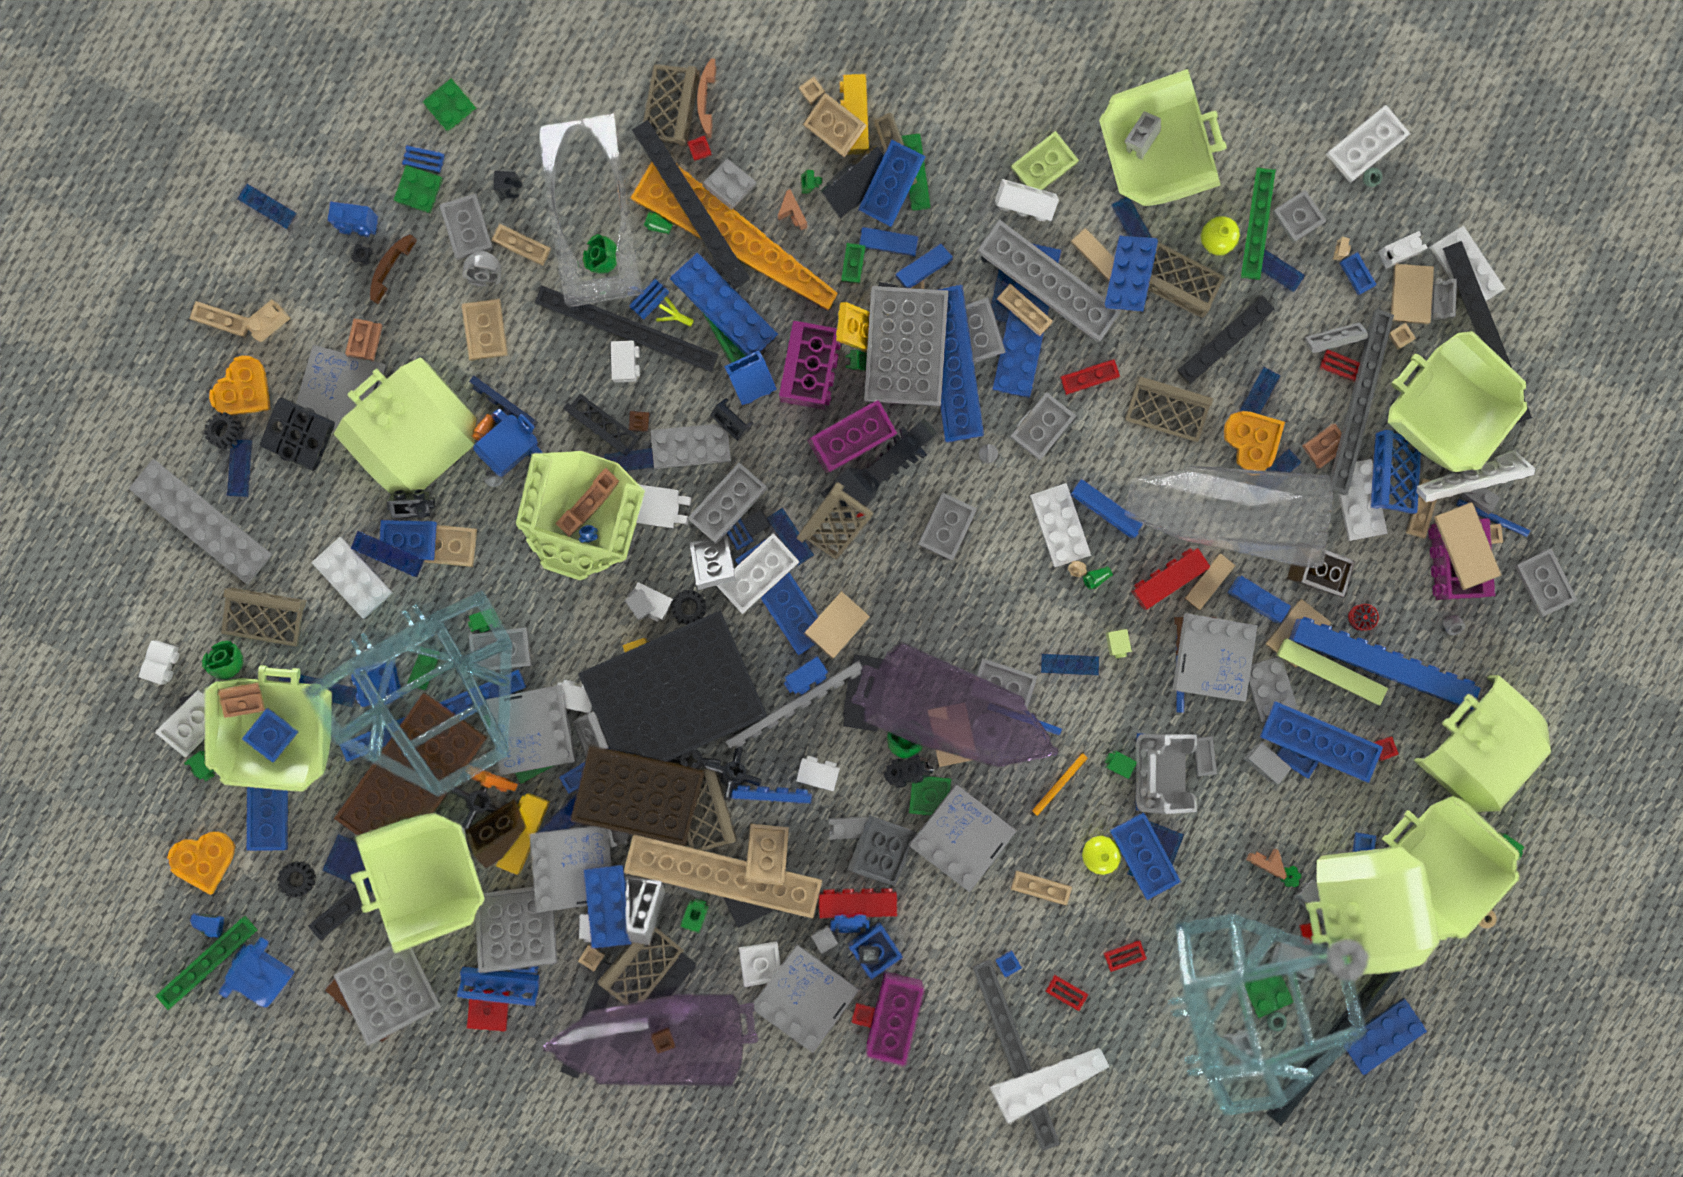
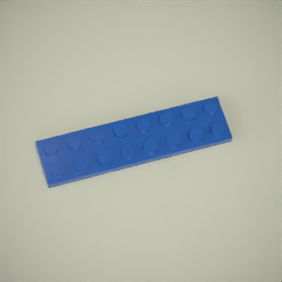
M1033 244L1059 264L1060 249ZM1015 282L1014 287L1044 314L1048 315L1049 306L1022 285ZM1010 310L1003 337L1006 353L999 356L992 390L1030 398L1043 334L1041 336L1037 335Z
M957 285L938 289L948 291L940 406L945 442L949 443L983 437L984 431L963 286Z

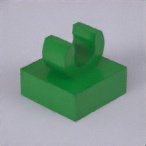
M807 169L801 174L802 194H809L815 188H819V185H822V177H814V170Z
M857 349L850 350V354L845 355V358L850 359L851 364L845 365V368L859 372L866 371V352Z

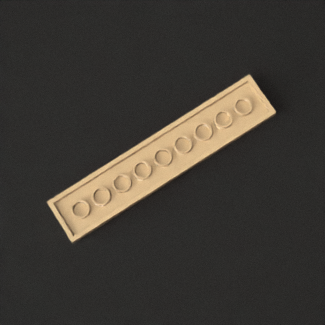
M637 835L632 837L624 873L809 918L814 916L822 879L785 871L784 885L745 881L747 861Z

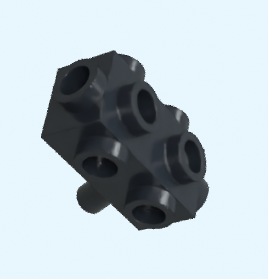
M423 489L414 490L413 493L397 490L387 499V510L391 512L392 518H425L431 515L432 509H435V498L430 496V492H424Z
M915 754L905 761H902V759L891 760V765L886 766L887 771L884 772V777L889 782V785H894L895 788L906 787V783L923 782L924 778L930 777V773H933L934 768L930 766L927 758Z

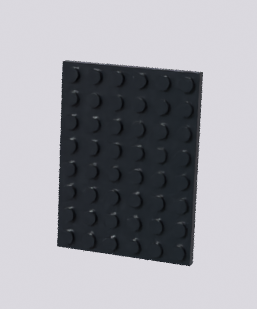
M721 610L578 673L611 750L667 762L767 717V713Z

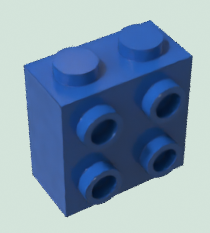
M330 202L328 221L342 234L357 232L360 236L369 237L370 234L376 235L378 216L368 206Z
M756 351L724 366L742 405L751 403L755 399L769 395L772 391L777 390L760 351Z
M817 656L786 676L784 684L790 693L794 691L795 694L799 692L802 695L811 689L809 685L813 682L819 684L827 678L825 675L828 672Z
M394 660L352 669L351 679L353 685H356L358 692L356 693V700L361 707L403 698Z

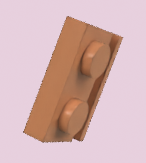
M354 318L345 355L374 362L383 327L382 324Z
M1336 424L1330 425L1302 446L1317 468L1323 467L1336 457L1342 434Z
M259 683L224 688L218 691L224 718L265 710Z

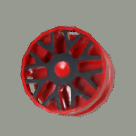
M1360 604L1352 607L1348 615L1350 625L1359 631L1373 629L1379 620L1376 608L1369 604Z

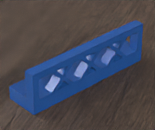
M1082 479L1070 494L1131 539L1138 535L1139 529L1144 524Z
M462 966L460 971L461 982L457 997L535 1006L540 987L539 975L507 971L479 973L478 968ZM465 986H473L475 988L471 992L463 991ZM491 988L494 990V992H492L491 994H484L483 990ZM506 990L512 991L514 994L510 996H504L502 993ZM533 993L532 999L523 998L521 995Z

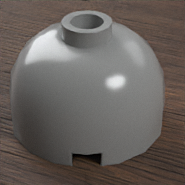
M486 251L475 252L469 255L464 262L463 278L465 279L466 277L468 283L478 287L487 286L485 282H495V285H497L501 281V264L495 256Z

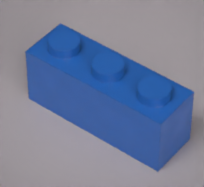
M1243 576L1236 577L1227 594L1274 623H1281L1291 608L1290 605Z

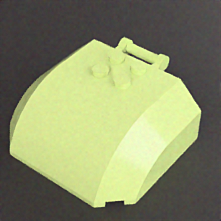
M1188 69L1112 95L1106 111L1099 119L1119 193L1143 206L1171 202L1221 186L1212 155L1213 152L1222 151L1227 148L1219 129L1217 111H1212L1201 115ZM1145 111L1161 118V131L1141 160L1137 158L1136 151L1132 150L1131 153L1127 151L1125 139ZM1205 121L1210 122L1216 143L1211 146L1203 123Z
M1474 332L1457 333L1439 346L1427 361L1420 355L1414 354L1411 357V362L1400 376L1393 380L1391 383L1392 387L1399 390L1401 394L1390 407L1388 423L1423 455L1452 472L1481 469L1527 410V402H1524L1523 389H1526V382ZM1417 365L1420 366L1421 369L1410 381V383L1406 386L1404 384L1406 379L1414 371Z
M420 357L400 367L388 379L376 368L372 372L373 375L357 389L351 390L347 394L357 406L342 418L334 432V435L361 466L390 494L397 490H404L405 493H413L417 489L424 490L475 445V439L472 435L474 434L473 430L475 429L477 418L433 368ZM380 380L382 384L362 401L359 397Z
M263 665L259 666L258 679L238 678L213 683L205 690V765L210 770L213 769L221 777L220 780L224 785L303 792L310 784L323 775L327 764L331 741L332 692L320 685L299 683L300 669H275ZM267 676L289 677L291 682L267 680ZM259 683L265 710L269 708L299 731L274 763L242 740L264 711L224 718L220 696L218 695L219 689Z
M1489 675L1487 677L1493 683V687L1480 702L1472 695L1467 694L1464 698L1465 701L1450 718L1442 722L1443 726L1452 734L1439 749L1425 759L1416 758L1414 760L1449 793L1467 803L1475 812L1500 811L1551 753L1546 720L1530 702L1499 675ZM1472 706L1474 709L1462 721V723L1458 727H1456L1455 723L1469 709V707Z
M1451 796L1431 805L1419 819L1407 810L1404 814L1405 817L1388 835L1382 838L1391 848L1402 847L1417 860L1419 859L1425 864L1439 940H1446L1449 937L1466 938L1519 880V872L1517 871L1519 852L1467 803ZM1410 822L1414 823L1405 835L1395 843L1394 840Z
M427 814L409 818L355 837L366 868L365 871L351 875L363 904L361 906L362 911L365 913L379 908L394 953L472 924L475 914L485 898L461 825L437 814ZM369 877L376 898L375 902H370L363 882L364 878Z
M1402 847L1324 855L1317 860V886L1320 901L1305 904L1306 910H1309L1313 931L1312 942L1314 944L1328 942L1330 947L1334 942H1339L1343 939L1358 942L1368 953L1369 957L1363 974L1409 969L1422 965L1440 941L1425 864L1412 857ZM1317 909H1322L1327 933L1325 935H1321ZM1350 955L1343 957L1344 965L1350 963Z

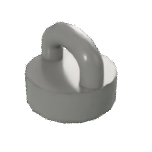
M986 444L979 450V458L984 463H993L998 457L996 447L991 444Z
M491 468L487 469L482 475L484 482L491 487L499 486L504 482V478L499 477Z
M1449 616L1443 621V626L1449 635H1457L1465 629V623L1459 616Z

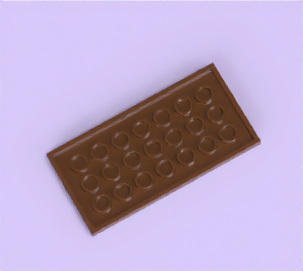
M423 693L334 819L357 836L409 818L434 814L488 737L431 696Z

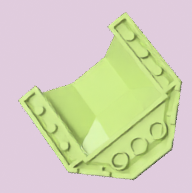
M583 451L532 454L516 525L519 530L523 531L527 543L540 558V563L544 569L581 581L593 573H598L617 562L620 563L626 560L645 491L618 463ZM607 468L620 482L599 509L569 537L555 523L567 510L576 504L593 485V481ZM592 525L598 529L596 533L598 538L596 540L584 543L579 541L581 537L579 530L583 526Z

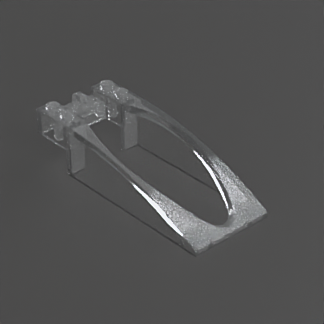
M614 114L539 127L551 225L566 305L572 307L644 294L638 263L640 260ZM576 130H584L597 140L610 163L616 180L620 200V232L615 252L619 272L617 276L583 281L582 272L584 270L572 253L560 225L555 197L557 166L565 141Z

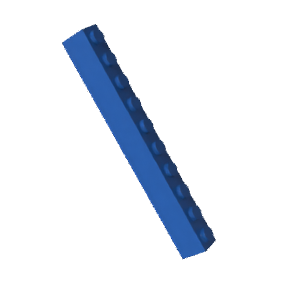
M1308 617L1296 619L1289 640L1301 646L1460 706L1465 701L1464 698L1467 694L1472 695L1476 700L1478 698L1481 688L1475 686L1476 682L1468 679L1462 681L1457 679L1458 675L1446 672V674L1439 672L1440 668L1428 665V667L1423 666L1421 661L1410 658V660L1403 658L1404 655L1399 652L1393 651L1389 653L1385 651V647L1377 644L1371 646L1365 639L1359 637L1357 639L1350 638V634L1339 630L1337 633L1332 631L1333 627L1326 624L1319 626L1314 624L1315 620Z

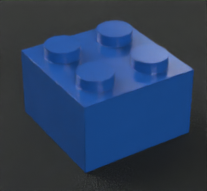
M880 922L870 927L869 931H864L847 943L858 961L859 946H879V964H861L871 980L903 958Z

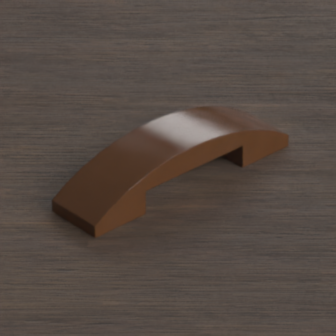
M411 234L397 241L385 253L375 270L371 283L370 299L377 305H379L388 290L382 283L399 255L402 253L408 256L417 242L416 238Z

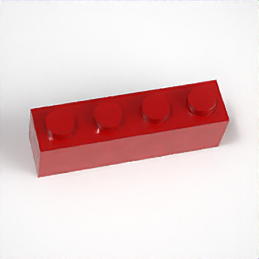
M1191 548L1181 553L1182 558L1179 560L1172 559L1165 564L1167 568L1162 571L1157 569L1150 574L1151 578L1146 582L1141 580L1134 585L1135 589L1131 592L1143 610L1149 609L1211 567L1198 548L1194 550Z
M891 887L881 888V891H873V888H862V892H854L853 888H844L842 892H835V889H823V892H819V918H835L838 915H845L847 918H853L856 915H865L866 917H897V892L893 891Z

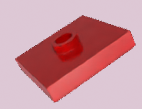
M485 989L483 992L484 994H491L494 990ZM505 991L502 994L504 996H509L510 991ZM469 999L467 1029L506 1031L509 1003Z

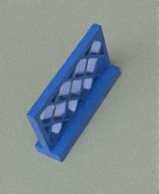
M1392 430L1375 433L1371 508H1385L1416 514L1418 511L1419 494L1417 493V486H1419L1421 452L1415 448L1412 453L1407 447L1409 442L1401 434L1393 433ZM1393 439H1396L1400 444L1396 450L1393 447ZM1401 449L1408 456L1405 460H1402L1398 454ZM1393 456L1399 463L1395 468L1391 464ZM1409 460L1414 465L1412 471L1405 464ZM1401 467L1406 473L1403 479L1397 473V470ZM1392 475L1398 482L1394 487L1390 483ZM1408 478L1412 482V488L1410 490L1404 483ZM1399 486H1401L1403 491L1406 493L1401 498L1396 492V489ZM1390 494H1392L1397 501L1393 505L1389 504ZM1407 497L1411 501V508H1408L1403 502Z

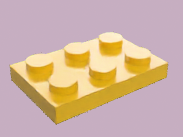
M840 302L836 341L867 352L870 312L850 303Z

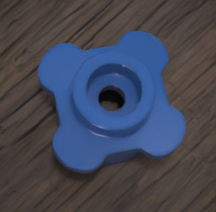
M592 525L583 526L579 530V535L581 536L579 541L584 543L596 540L598 538V535H596L598 529Z

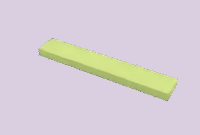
M1284 638L1276 655L1379 706L1388 690L1387 687L1287 638Z

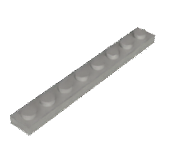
M857 661L726 741L729 748L742 746L746 743V738L751 736L753 739L762 733L761 729L766 726L770 729L779 723L778 719L784 716L786 719L795 714L794 709L799 706L802 709L811 704L810 700L817 696L820 699L828 694L827 690L834 687L836 689L843 685V680L849 676L853 679L860 675V670L863 668L860 661Z

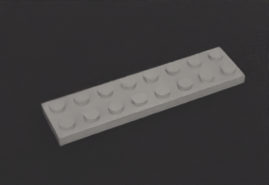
M1000 219L976 251L1097 342L1102 340L1121 312L1120 309L1105 308L1106 299Z
M155 459L151 460L128 488L246 584L251 582L273 555Z

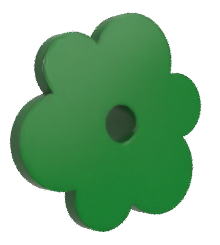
M1296 866L1285 867L1286 878L1280 879V881L1285 883V886L1288 888L1291 886L1298 887L1302 874L1298 873Z

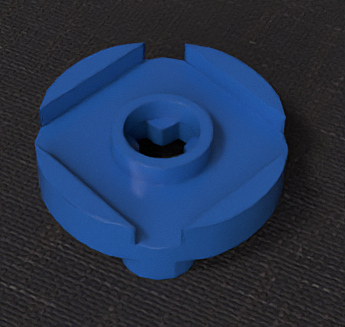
M838 915L835 916L834 921H831L832 932L835 929H839V933H860L861 928H865V931L870 930V922L866 920L865 915H856L854 918Z

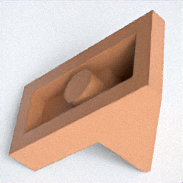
M789 189L786 191L781 205L778 220L793 214L790 217L794 226H799L800 230L807 228V221Z
M1273 849L1267 861V857L1258 852L1255 854L1249 853L1246 861L1279 879L1286 878L1278 849Z

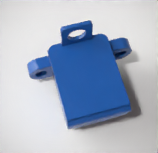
M497 409L491 414L498 425L473 446L476 454L499 477L506 475L526 456L532 457V454L543 453L537 447V439L532 434L535 428L534 425L523 414H520L517 419L514 415L507 416L501 409Z
M261 937L255 945H248L246 947L243 944L232 958V965L225 976V983L220 988L218 994L227 998L233 990L238 991L258 1005L268 1007L295 972L284 963L264 952L269 941Z

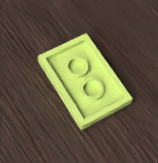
M1055 131L1011 165L1010 168L1024 185L1044 190L1076 165L1079 160Z

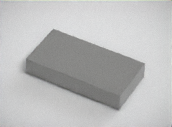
M1213 736L1197 737V748L1194 751L1197 776L1217 775Z

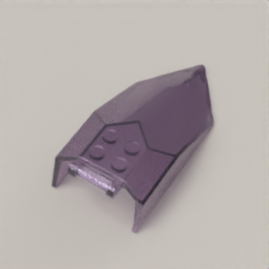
M903 642L887 652L878 670L868 665L863 666L861 671L863 674L859 686L851 700L854 704L865 707L864 721L915 744L998 768L1055 756L1059 752L1058 748H1054L1050 742V736L1034 713H1030L1024 705L1025 700L1022 696ZM873 676L875 678L868 699H866L863 695L869 677Z
M676 994L591 1011L545 1043L542 1049L544 1052H552L557 1060L583 1074L586 1072L595 1078L594 1081L600 1085L733 1086L742 1067L743 1044L758 1042V1034L755 1032L753 1016L755 1007L753 1003L739 1005L733 994ZM741 1014L746 1015L748 1034H743ZM669 1027L676 1047L657 1054L650 1034Z

